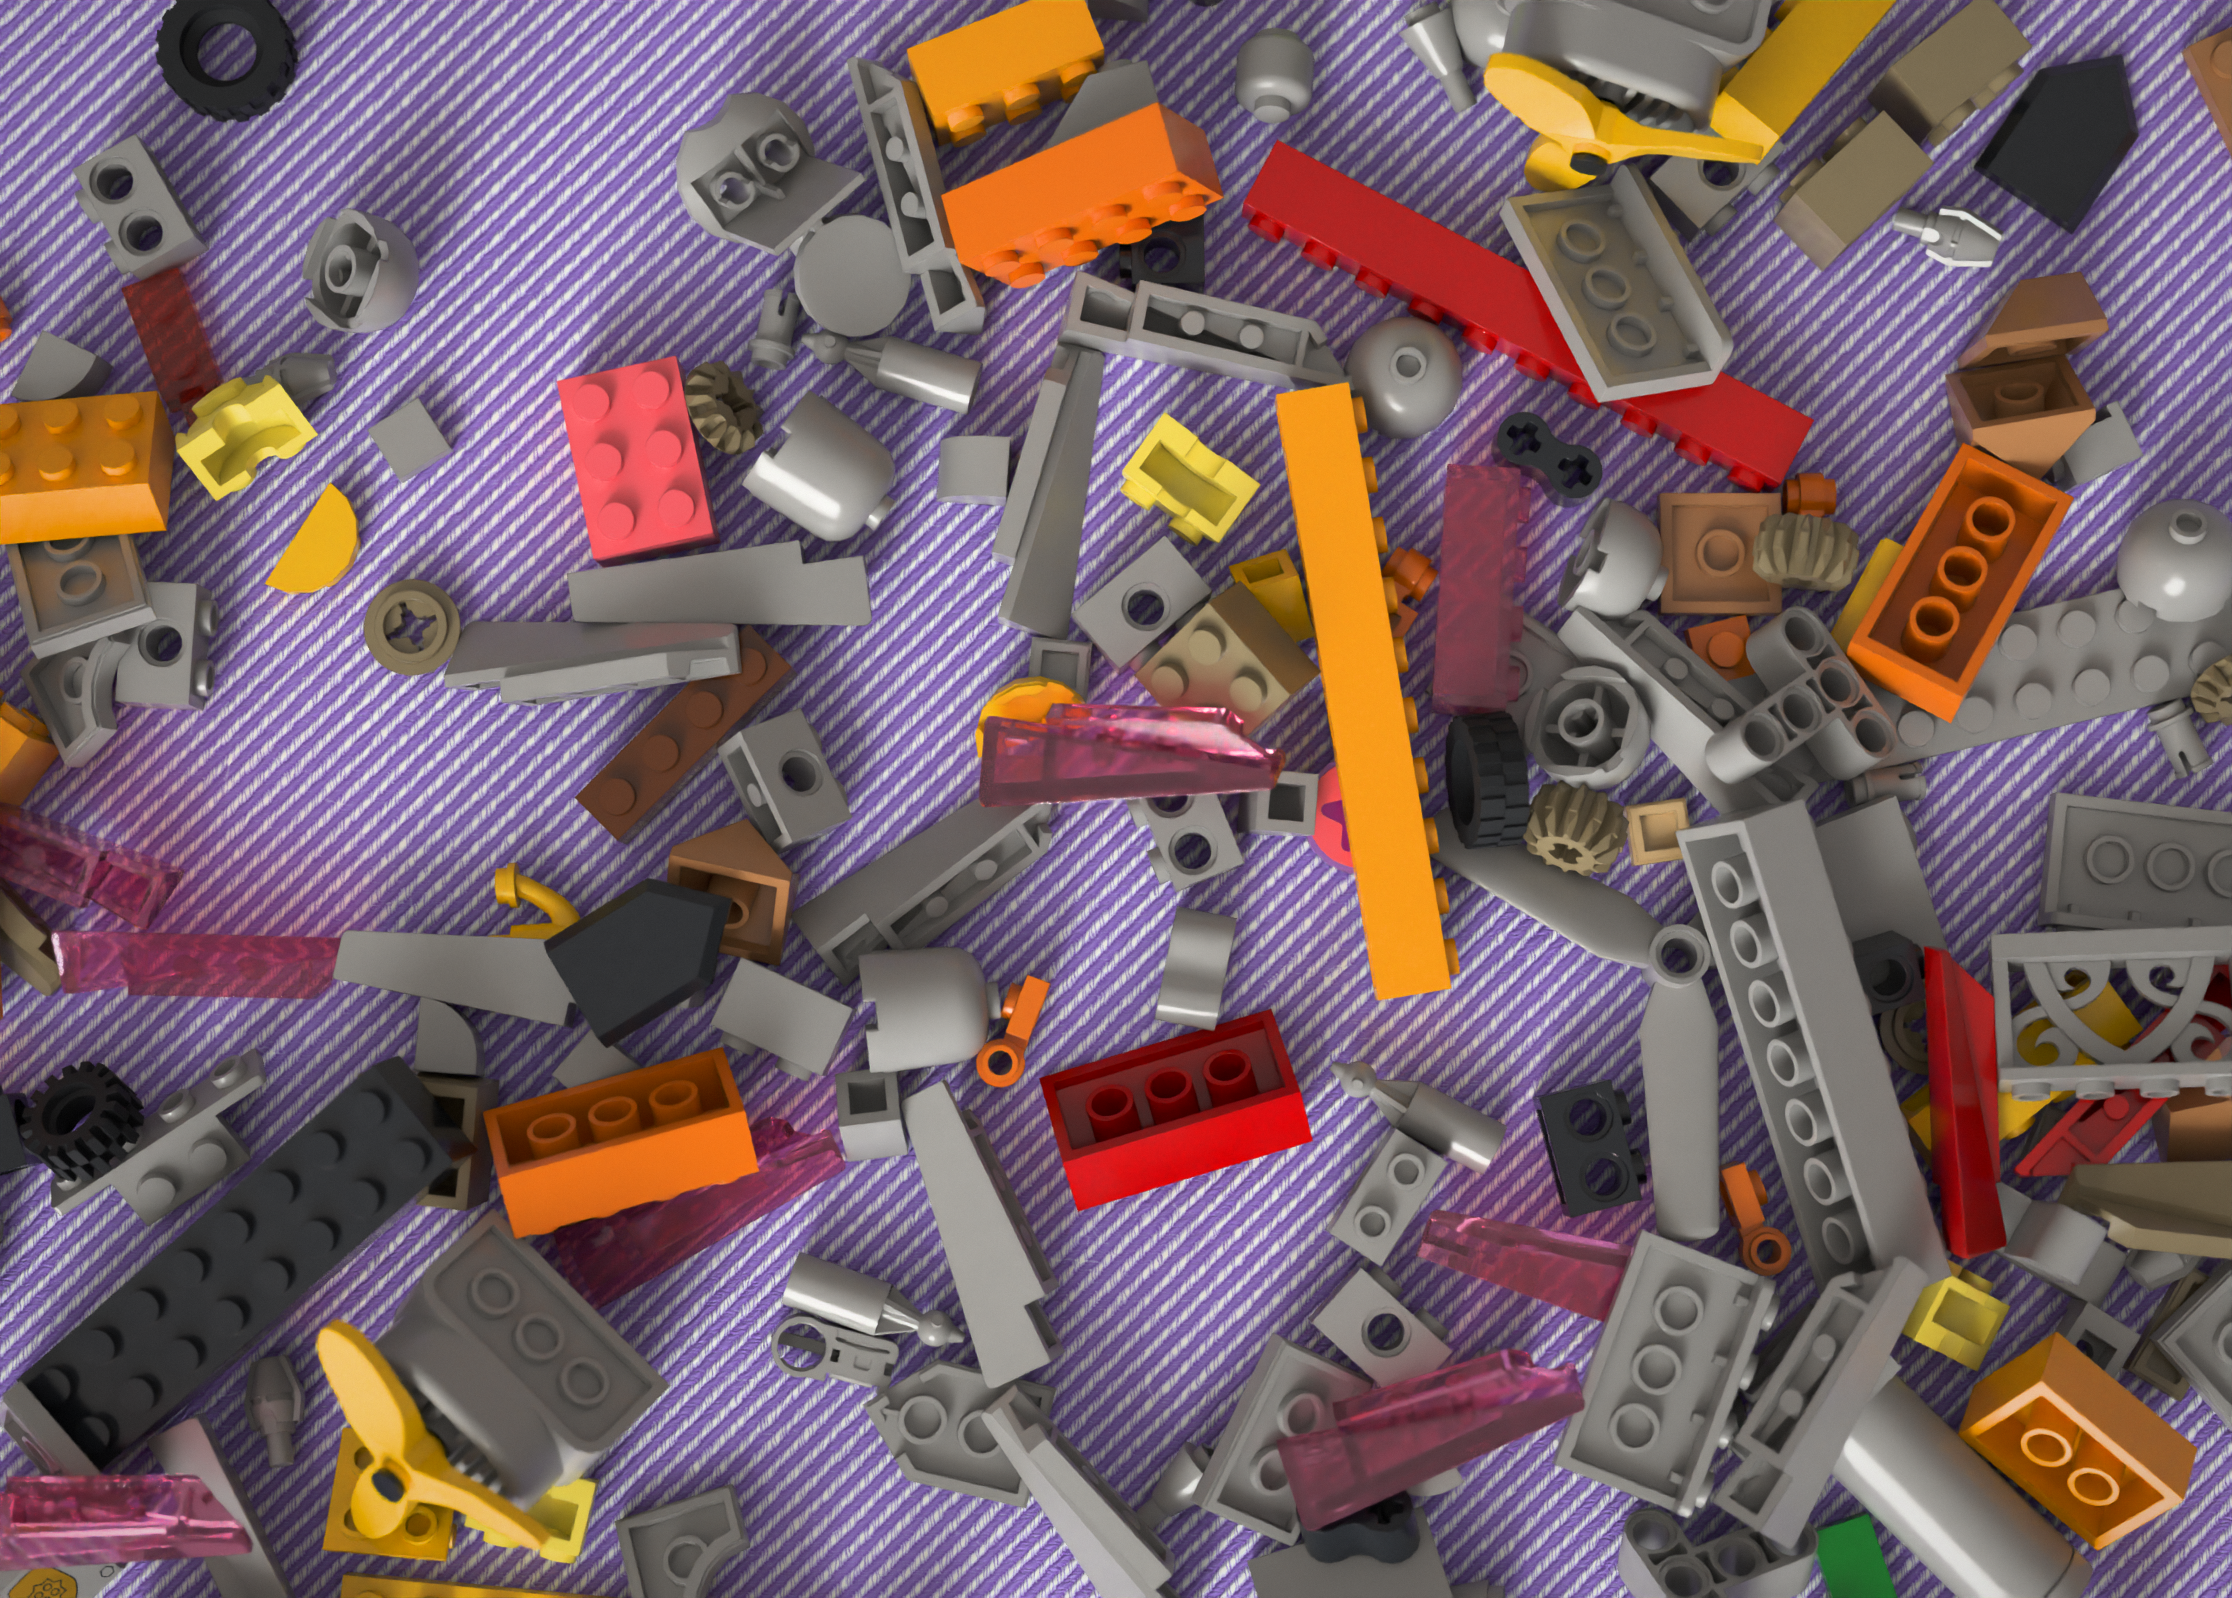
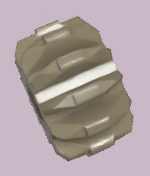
M1791 512L1785 515L1773 514L1761 522L1758 536H1755L1752 551L1754 556L1753 571L1766 582L1778 583L1782 588L1791 587L1801 591L1813 590L1820 593L1826 590L1837 592L1851 583L1853 570H1857L1860 550H1857L1859 535L1847 524L1833 522L1830 517L1820 518L1811 514L1797 515Z
M1562 780L1557 785L1542 784L1538 794L1533 797L1532 803L1529 805L1528 827L1523 835L1527 842V850L1532 854L1542 856L1545 865L1554 864L1561 867L1564 873L1568 870L1577 871L1583 876H1590L1593 871L1607 873L1612 863L1616 861L1619 852L1623 851L1628 837L1626 831L1629 821L1623 816L1624 807L1619 803L1608 801L1606 792H1594L1585 784L1579 789L1566 784Z

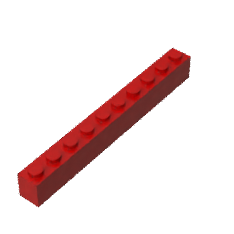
M1279 140L1273 146L1243 202L1241 217L1249 220L1247 227L1256 235L1273 243H1279L1281 238L1297 245L1302 248L1301 256L1311 264L1327 271H1332L1334 266L1341 268L1356 276L1354 284L1363 291L1385 299L1387 294H1390L1409 304L1407 311L1412 316L1439 326L1441 321L1462 332L1460 339L1464 343L1482 353L1492 354L1495 349L1515 359L1514 368L1531 379L1545 382L1549 377L1569 388L1567 395L1572 400L1587 408L1599 410L1602 405L1622 415L1620 423L1638 435L1652 438L1654 433L1666 438L1676 444L1673 450L1679 456L1694 464L1706 466L1707 462L1710 461L1729 471L1727 479L1748 492L1760 493L1763 489L1771 493L1782 483L1814 422V419L1720 371L1716 380L1711 385L1598 403L1528 270Z

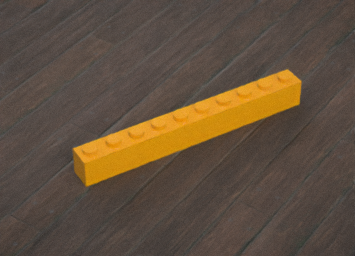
M1349 382L1276 394L1275 408L1319 669L1321 671L1320 675L1375 1000L1379 1001L1451 989L1450 975L1460 974L1459 960L1454 938L1443 939L1439 915L1450 913L1448 895L1444 878L1433 879L1429 855L1439 853L1438 836L1434 818L1422 817L1419 794L1429 793V785L1424 758H1412L1409 734L1419 732L1418 719L1413 696L1402 698L1398 674L1408 672V660L1403 636L1392 638L1388 614L1398 612V602L1393 577L1382 578L1378 554L1388 552V544L1383 517L1372 518L1368 494L1377 493L1378 485L1372 456L1361 457L1358 434L1368 432L1362 396L1351 398Z

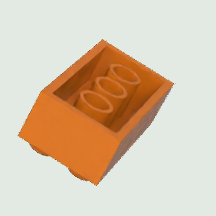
M1155 102L941 195L959 263L1013 288H1025L1040 283L1046 277L1045 272L1059 266H1078L1096 259L1099 255L1098 250L1117 242L1119 244H1131L1141 241L1152 234L1151 228L1170 220L1181 222L1194 219L1205 213L1206 205L1224 198L1205 131L1161 103Z
M1963 442L1850 640L1845 655L1860 677L1951 723L2057 534L2074 497Z
M723 1047L483 1111L497 1177L515 1239L531 1234H547L560 1226L593 1217H608L621 1209L654 1200H670L683 1192L712 1184L731 1183L741 1176L759 1172L746 1112Z

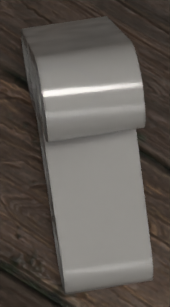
M1794 606L1754 631L1747 639V658L1771 695L1712 735L1706 743L1705 756L1710 770L1718 779L1728 784H1739L1775 763L1805 742L1818 763L1830 776L1837 780L1847 781L1890 757L1896 750L1898 739L1892 721L1820 618L1813 611L1805 607Z
M2003 1182L1996 1183L2007 1236V1246L1991 1252L2071 1298L2089 1301L2100 1309L2128 1258L2124 1252L2103 1240L2108 1231L2090 1218L2062 1204L2033 1200Z
M1645 1508L1633 1512L1625 1521L1617 1570L1634 1598H1791L1804 1591L1810 1581L1819 1536L1815 1527L1807 1521L1794 1547L1788 1549L1748 1526L1693 1547L1677 1522L1669 1514L1658 1509Z

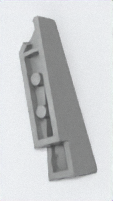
M1081 271L1076 272L1057 342H1066L1095 351L1294 390L1349 382L1350 392L1354 391L1352 376L1344 373L1326 345L1327 337L1314 320L1140 280L1136 284L1134 293L1091 274Z
M473 621L463 629L445 671L444 682L446 688L470 691L500 687L502 703L536 706L742 673L738 630L731 623Z
M347 930L341 937L332 979L569 1028L573 1027L577 1009L575 1000L546 953L543 942L548 939Z
M1902 1255L1893 1258V1265L1864 1275L1852 1271L1831 1278L1734 1440L1751 1451V1453L1717 1493L1712 1502L1788 1549L1793 1548L1928 1280V1274Z
M1014 1383L982 1412L981 1418L1102 1598H1182L1166 1581L1173 1575L1175 1554L1145 1524L1139 1515L1017 1383Z
M206 1413L197 1414L147 1440L150 1450L180 1491V1494L174 1497L222 1598H296L235 1467L231 1468Z

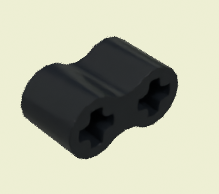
M1518 412L1508 416L1500 425L1492 440L1491 455L1495 464L1502 471L1511 475H1524L1534 479L1542 487L1545 496L1553 504L1560 507L1569 508L1583 504L1598 488L1602 479V465L1598 456L1591 449L1581 445H1568L1559 441L1551 434L1547 423L1533 413ZM1523 432L1531 437L1528 444L1530 450L1526 449L1519 456L1510 449L1514 442L1512 438H1517ZM1573 464L1582 470L1578 478L1581 483L1577 482L1570 489L1561 482L1565 475L1563 471L1568 470Z
M1323 1483L1306 1489L1298 1498L1296 1515L1305 1547L1309 1554L1320 1562L1335 1563L1341 1562L1350 1556L1367 1555L1380 1562L1393 1564L1405 1561L1418 1549L1420 1533L1412 1499L1407 1491L1398 1485L1385 1483L1375 1485L1365 1491L1351 1492L1343 1490L1337 1485Z

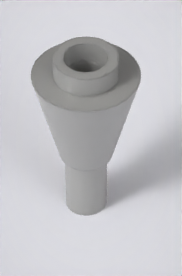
M1434 1L1404 16L1408 28L1398 34L1435 79H1440L1455 113H1459L1477 104L1461 69L1463 61L1456 34L1452 6L1441 11L1437 2Z
M1185 1441L1153 1490L1152 1497L1136 1511L1151 1530L1159 1525L1168 1515L1174 1516L1195 1505L1191 1501L1192 1495L1214 1453V1450L1207 1444L1201 1443L1196 1447L1192 1443Z

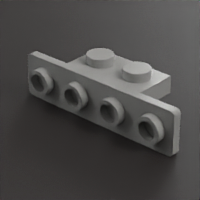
M255 1048L242 1056H230L221 1061L212 1070L207 1079L189 1091L181 1089L172 1093L160 1104L158 1111L144 1119L143 1126L133 1127L140 1135L136 1144L126 1142L123 1148L129 1154L122 1161L116 1156L110 1159L109 1163L112 1169L105 1174L94 1168V1179L83 1181L77 1176L75 1182L67 1181L62 1176L55 1175L50 1183L52 1208L59 1216H63L112 1184L143 1222L150 1226L251 1159L249 1147L220 1112L266 1082L263 1057Z

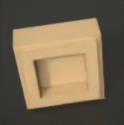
M1685 797L1624 806V817L1629 821L1626 833H1628L1627 840L1632 867L1683 860L1675 831L1690 826Z

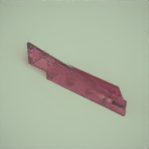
M1052 703L1045 717L1047 724L999 716L987 717L984 723L979 801L982 807L1267 791L1276 786L1287 759L1285 752L1279 747L1276 749H1264L1242 733L1244 721L1227 708Z
M1509 1348L1333 1402L1337 1428L1277 1440V1446L1302 1524L1306 1530L1313 1531L1576 1414L1585 1408V1400L1575 1364L1566 1362L1565 1365L1553 1369L1538 1367L1534 1365L1529 1353Z

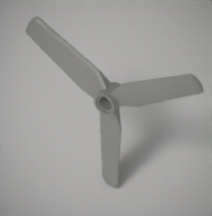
M1446 807L1440 810L1433 817L1438 836L1439 853L1430 854V857L1597 957L1641 968L1642 976L1651 988L1639 1034L1657 1232L1666 1239L1681 1242L1700 1241L1712 1237L1719 1230L1718 1023L1701 977L1707 970L1717 968L1700 910L1687 925L1674 924L1664 928L1631 897L1589 876H1583L1577 871L1568 870L1564 873L1559 866L1554 864L1545 865L1543 857L1529 852L1527 845L1523 843L1512 846L1466 849L1464 843L1460 842L1457 830L1454 828L1450 808ZM1901 810L1914 850L1916 852V834L1911 825V822L1909 821L1905 813ZM1670 947L1683 951L1689 960V971L1685 973L1670 971L1662 961V949Z

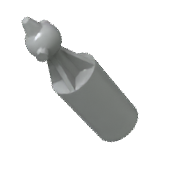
M825 329L820 333L803 334L801 343L813 350L821 362L833 365L846 360L875 388L966 415L969 414L973 405L983 368L982 362L893 336L848 342L845 335Z
M1333 1061L1329 1069L1340 1080L1343 1090L1348 1095L1355 1098L1369 1095L1394 1128L1481 1175L1490 1165L1505 1135L1506 1125L1422 1081L1377 1079L1374 1069L1369 1064L1361 1061L1350 1064Z
M799 1252L781 1303L871 1336L917 1332L921 1341L931 1347H939L947 1342L963 1343L966 1335L953 1325L950 1316L943 1311L931 1310L922 1314L892 1283L803 1252Z

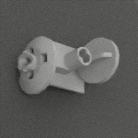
M758 92L728 94L723 107L711 121L699 128L685 131L676 158L677 189L688 214L711 235L735 243H745L776 256H779L789 247L796 256L793 267L795 292L805 312L824 329L848 337L865 336L876 333L894 321L906 304L912 279L910 273H903L893 232L883 222L858 213L837 214L829 218L825 216L861 185L865 178L860 172L815 158V147L804 121L785 102ZM771 142L770 152L765 156L766 145ZM723 184L727 187L726 190L721 194L720 188Z

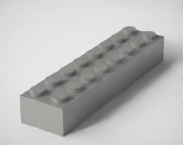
M1804 799L1734 810L1675 831L1820 1297L1831 1278L1852 1271L1864 1275L1892 1266L1894 1263L1893 1258L1901 1255L1928 1274V1280L1924 1288L1952 1276L1945 1255V1241L1937 1229L1927 1198L1926 1180L1918 1169L1908 1136V1122L1900 1111L1890 1079L1889 1061L1881 1050L1872 1021L1871 1003L1863 992L1853 960V945L1844 931L1835 902L1834 884L1826 873L1816 840V826L1807 812Z

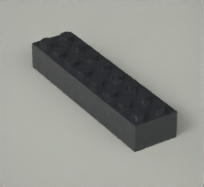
M399 1055L372 1065L16 1381L19 1382L21 1380L100 1473L133 1453L478 1151L477 1148Z

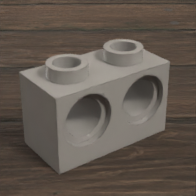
M137 134L130 136L72 169L82 186V189L75 192V196L93 224L99 221L103 222L112 238L104 246L113 263L123 275L131 272L146 285H149L209 250L154 152ZM132 176L133 186L131 191L121 199H111L110 190L112 184L120 177ZM151 227H162L163 235L160 243L151 250L140 251L139 241L141 235Z
M1199 750L1130 777V783L1134 791L1125 794L1124 798L1136 828L1148 825L1156 847L1146 852L1160 885L1171 881L1173 889L1177 893L1243 866L1244 860ZM1175 780L1183 785L1187 792V802L1183 808L1176 812H1165L1154 804L1152 791L1161 781ZM1186 836H1198L1208 844L1210 858L1204 866L1197 869H1189L1178 862L1175 856V846L1179 840Z

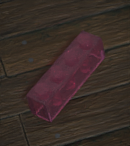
M1447 464L1444 484L1430 713L1469 715L1501 712L1506 710V702L1518 701L1520 666L1509 665L1510 642H1521L1524 609L1523 606H1514L1512 603L1514 582H1525L1527 547L1516 546L1517 523L1528 524L1531 488L1520 487L1521 468Z

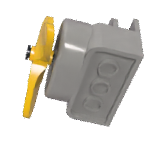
M1503 0L1506 10L1510 13V19L1502 52L1490 55L1487 61L1484 82L1500 103L1517 115L1528 127L1541 133L1534 140L1528 151L1524 168L1526 180L1535 189L1544 192L1576 189L1595 179L1598 175L1605 174L1607 164L1645 154H1664L1740 163L1761 162L1763 146L1702 134L1711 125L1722 75L1760 46L1765 35L1772 0Z
M494 1208L427 1268L396 1309L394 1324L373 1343L361 1331L340 1319H333L322 1329L318 1336L317 1348L330 1384L343 1407L347 1420L374 1456V1461L359 1477L351 1500V1514L354 1525L364 1536L371 1539L381 1538L391 1533L409 1516L418 1501L452 1507L520 1544L538 1550L541 1549L552 1536L540 1523L529 1516L527 1512L553 1486L570 1485L578 1480L670 1387L523 1237L514 1238L511 1225Z

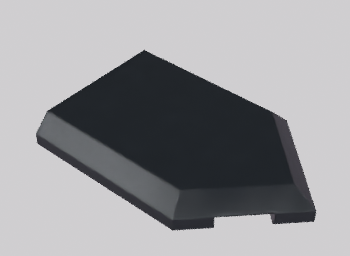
M2119 54L2039 69L1972 168L2070 234L2074 233L2139 137L2123 55Z
M646 878L543 942L548 957L595 1036L606 1048L611 1047L713 984L719 960L717 956L725 923L728 922L733 898Z

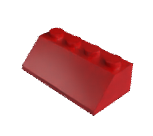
M1272 1009L1215 1026L1214 1031L1201 1029L1039 1078L1061 1160L1078 1211L1313 1141L1301 1091Z

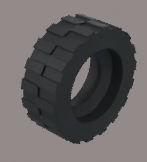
M175 0L177 3L170 11L166 10L162 17L163 25L161 30H157L155 40L158 43V52H155L157 63L164 71L162 76L166 83L195 112L204 117L206 115L212 116L215 121L227 123V120H237L238 122L249 121V117L257 114L262 116L269 112V107L275 102L280 103L286 96L285 90L289 84H293L296 75L294 73V65L298 63V52L293 44L296 40L284 17L269 0ZM221 24H235L245 28L250 32L256 44V57L252 67L246 74L234 80L223 81L209 76L202 69L198 59V48L203 36L210 29Z
M1506 711L1454 716L1452 718L1453 722H1450L1448 727V736H1446L1445 778L1449 808L1458 838L1461 843H1464L1466 849L1471 850L1518 845V843L1523 841V835L1528 827L1530 791L1527 761L1525 760L1524 746L1519 736L1517 724L1513 722L1512 716L1506 713Z

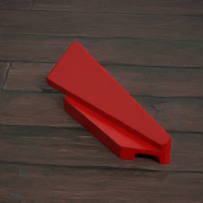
M1924 946L1932 1182L1940 1186L1942 1236L1945 1241L1946 1250L1963 1259L1974 1258L2007 1246V1236L1996 1183L2001 1182L1994 997L1954 961L1946 949L1936 946Z
M2213 965L2212 974L2203 1000L2220 1004L2232 1010L2229 965ZM2166 1008L2129 1048L2147 1037L2165 1019L2171 1009ZM2195 1014L2190 1023H2197L2206 1027L2214 1039V1044L2205 1039L2195 1040L2191 1044L2193 1055L2199 1059L2206 1060L2226 1039L2221 1034L2226 1027L2212 1017ZM2169 1047L2152 1063H2175L2176 1061ZM2114 1089L2115 1096L2098 1100L2080 1099L2014 1168L2013 1173L2019 1178L2070 1176L2073 1168L2079 1164H2107L2170 1097L2147 1098L2140 1095V1089Z

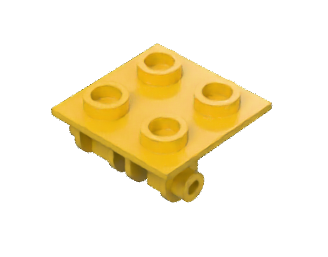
M343 1428L322 1550L447 1562L448 1549H454L457 1537V1524H453L455 1509L452 1507L418 1501L409 1516L391 1533L381 1538L371 1539L358 1531L351 1514L352 1494L359 1477L374 1461V1456L353 1428Z

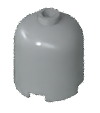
M810 390L804 395L780 427L790 434L779 451L772 447L768 452L764 450L746 476L742 486L751 491L753 496L824 541L841 542L849 539L864 524L875 531L895 503V500L886 495L895 478V463L891 452L882 442L822 395L819 397Z
M931 947L870 951V954L858 955L863 1002L875 1001L877 1024L865 1025L870 1073L882 1071L883 1074L959 1063L972 1059L982 1050L988 1039L989 1019L1001 1018L997 982L985 983L980 963L971 953L962 948Z

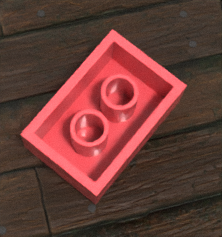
M676 356L557 381L593 558L603 568L721 543L697 428L691 419L686 405L685 370Z

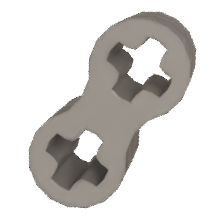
M1177 906L1154 1017L1155 1020L1209 1031L1215 1030L1237 918Z

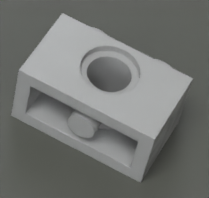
M1710 126L1702 134L1724 138ZM1778 140L1758 165L1755 163L1672 156L1649 177L1646 183L1651 186L1654 197L1666 219L1691 243L1703 230L1713 237L1738 213L1731 204L1748 189L1755 197L1781 172L1774 163L1786 149V146ZM1716 162L1725 166L1730 173L1731 184L1717 186L1710 183L1704 175L1703 165Z
M1164 535L1072 613V619L1118 675L1123 673L1128 667H1131L1137 673L1162 648L1158 644L1159 641L1175 628L1180 631L1205 606L1204 603L1211 598L1212 590ZM1144 595L1156 598L1163 607L1162 617L1152 625L1136 623L1128 612L1129 605L1135 598Z
M147 581L157 620L124 630L130 646L118 663L115 701L130 707L204 711V696L212 695L215 682L214 664L212 660H207L208 638L209 636H215L218 629V603L216 600H211L212 591L198 584ZM178 631L182 639V647L179 654L172 660L162 661L158 653L160 640L167 633Z
M801 708L741 730L717 749L752 825L777 855L825 836L852 818L847 807L848 799L845 789L833 777L822 754L819 734L807 722ZM782 771L793 778L797 791L791 789L785 783Z
M1390 1127L1325 1230L1379 1266H1382L1448 1162L1398 1129Z
M1357 1264L1308 1319L1404 1407L1453 1352L1441 1341L1449 1331L1423 1307L1413 1315L1398 1302L1396 1298L1402 1293L1403 1289L1377 1265L1368 1274ZM1384 1313L1395 1315L1401 1327L1398 1339L1386 1347L1372 1344L1368 1338V1326L1371 1320L1377 1315Z

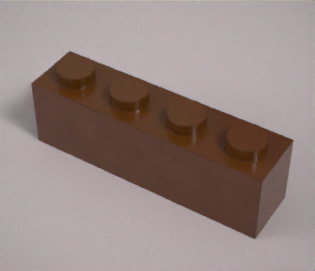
M749 624L738 634L742 673L691 681L574 797L617 841L628 845L719 754L717 749L739 731L743 730L798 675Z

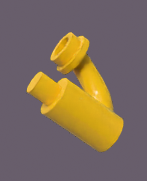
M508 863L507 868H496L495 893L499 905L509 904L510 908H519L521 898L525 899L544 911L551 918L552 923L511 925L510 934L490 935L488 937L549 939L581 919L577 910L565 897L532 878L521 875L517 863Z

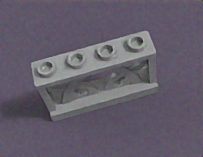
M2232 925L1991 934L1988 958L1991 994L1994 997L1997 1092H2012L2013 1100L2024 1102L2049 1099L2050 1091H2076V1098L2085 1100L2111 1098L2115 1096L2114 1089H2140V1095L2147 1098L2176 1096L2179 1094V1087H2205V1094L2211 1096L2232 1095V1047L2226 1056L2216 1061H2206L2197 1058L2191 1051V1044L2198 1039H2205L2214 1044V1039L2206 1027L2197 1023H2190L2195 1014L2212 1017L2228 1029L2232 1038V1010L2220 1004L2203 1000L2210 981L2213 965H2229L2232 1002ZM2156 967L2169 968L2173 972L2174 979L2170 983L2165 984V987L2171 989L2183 988L2180 996L2165 993L2155 988L2149 981V973ZM2126 968L2132 985L2145 999L2155 1005L2171 1009L2165 1019L2147 1037L2126 1051L2098 1036L2073 1013L2085 1008L2099 997L2107 984L2110 969ZM2070 970L2084 972L2089 978L2090 986L2084 992L2063 1000L2059 993H2066L2075 989V987L2067 984L2064 977L2065 974ZM2008 972H2024L2030 990L2039 1006L2028 1009L2011 1019ZM2048 1019L2053 1027L2040 1034L2036 1041L2035 1049L2042 1044H2051L2057 1049L2059 1057L2052 1064L2035 1066L2026 1062L2020 1056L2016 1046L2017 1038L2028 1025ZM2170 1047L2171 1054L2176 1061L2175 1063H2152ZM2078 1051L2098 1064L2073 1066L2076 1062Z

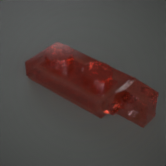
M176 267L121 289L161 398L166 402L172 414L183 410L190 428L198 418L191 410L192 407L213 389L221 386L220 384L224 383L186 277L183 271Z

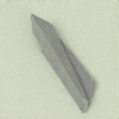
M852 56L847 60L903 273L920 275L935 331L979 335L983 332L985 304L970 267L959 263L941 195L947 192L918 85L885 68L879 61Z
M1058 341L1051 367H1048L1041 385L992 548L994 561L1013 566L997 616L999 624L1050 639L1066 640L1068 637L1105 361L1104 356L1098 351Z
M799 540L567 573L572 615L577 622L866 626L872 621L867 563L863 555L806 563L805 550Z
M1578 606L1558 631V638L1584 666L1596 665L1615 670L1639 693L1651 721L1650 738L1721 815L1734 810L1801 798L1806 802L1820 786L1814 779L1783 758L1739 784H1728L1715 776L1706 762L1705 747L1707 741L1712 735L1744 714L1754 705L1648 611L1636 610L1621 620L1602 621L1592 611Z
M1037 761L799 907L792 913V919L845 987L860 974L858 955L870 954V951H882L888 946L892 950L923 948L1046 854L1053 834L1047 824L1053 801L1059 796H1064L1066 787L1044 762Z
M942 1080L904 1099L901 1103V1108L985 1384L989 1388H997L1050 1363L1065 1352L1038 1301L1039 1298L1058 1288L1059 1283L981 1121L971 1109L961 1112L946 1080Z

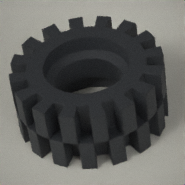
M90 1061L81 1062L79 1070L73 1065L62 1068L63 1078L60 1080L53 1074L44 1082L49 1088L44 1094L36 1089L30 1097L36 1103L35 1108L25 1107L22 1118L28 1123L20 1126V1134L26 1139L23 1141L26 1148L57 1176H62L67 1181L73 1182L76 1181L77 1176L83 1181L94 1179V1168H97L102 1174L110 1171L112 1167L109 1160L116 1156L122 1161L129 1154L123 1146L126 1142L136 1144L140 1135L133 1127L143 1126L144 1116L139 1112L144 1107L137 1094L104 1064L98 1062L94 1066ZM92 1112L88 1119L80 1127L74 1130L78 1122L87 1114Z

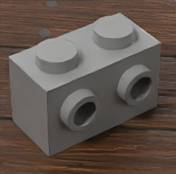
M741 957L710 1025L723 1030L719 1040L721 1043L750 1056H753L758 1046L779 1056L775 1065L776 1068L808 1082L812 1072L821 1076H827L857 1009Z

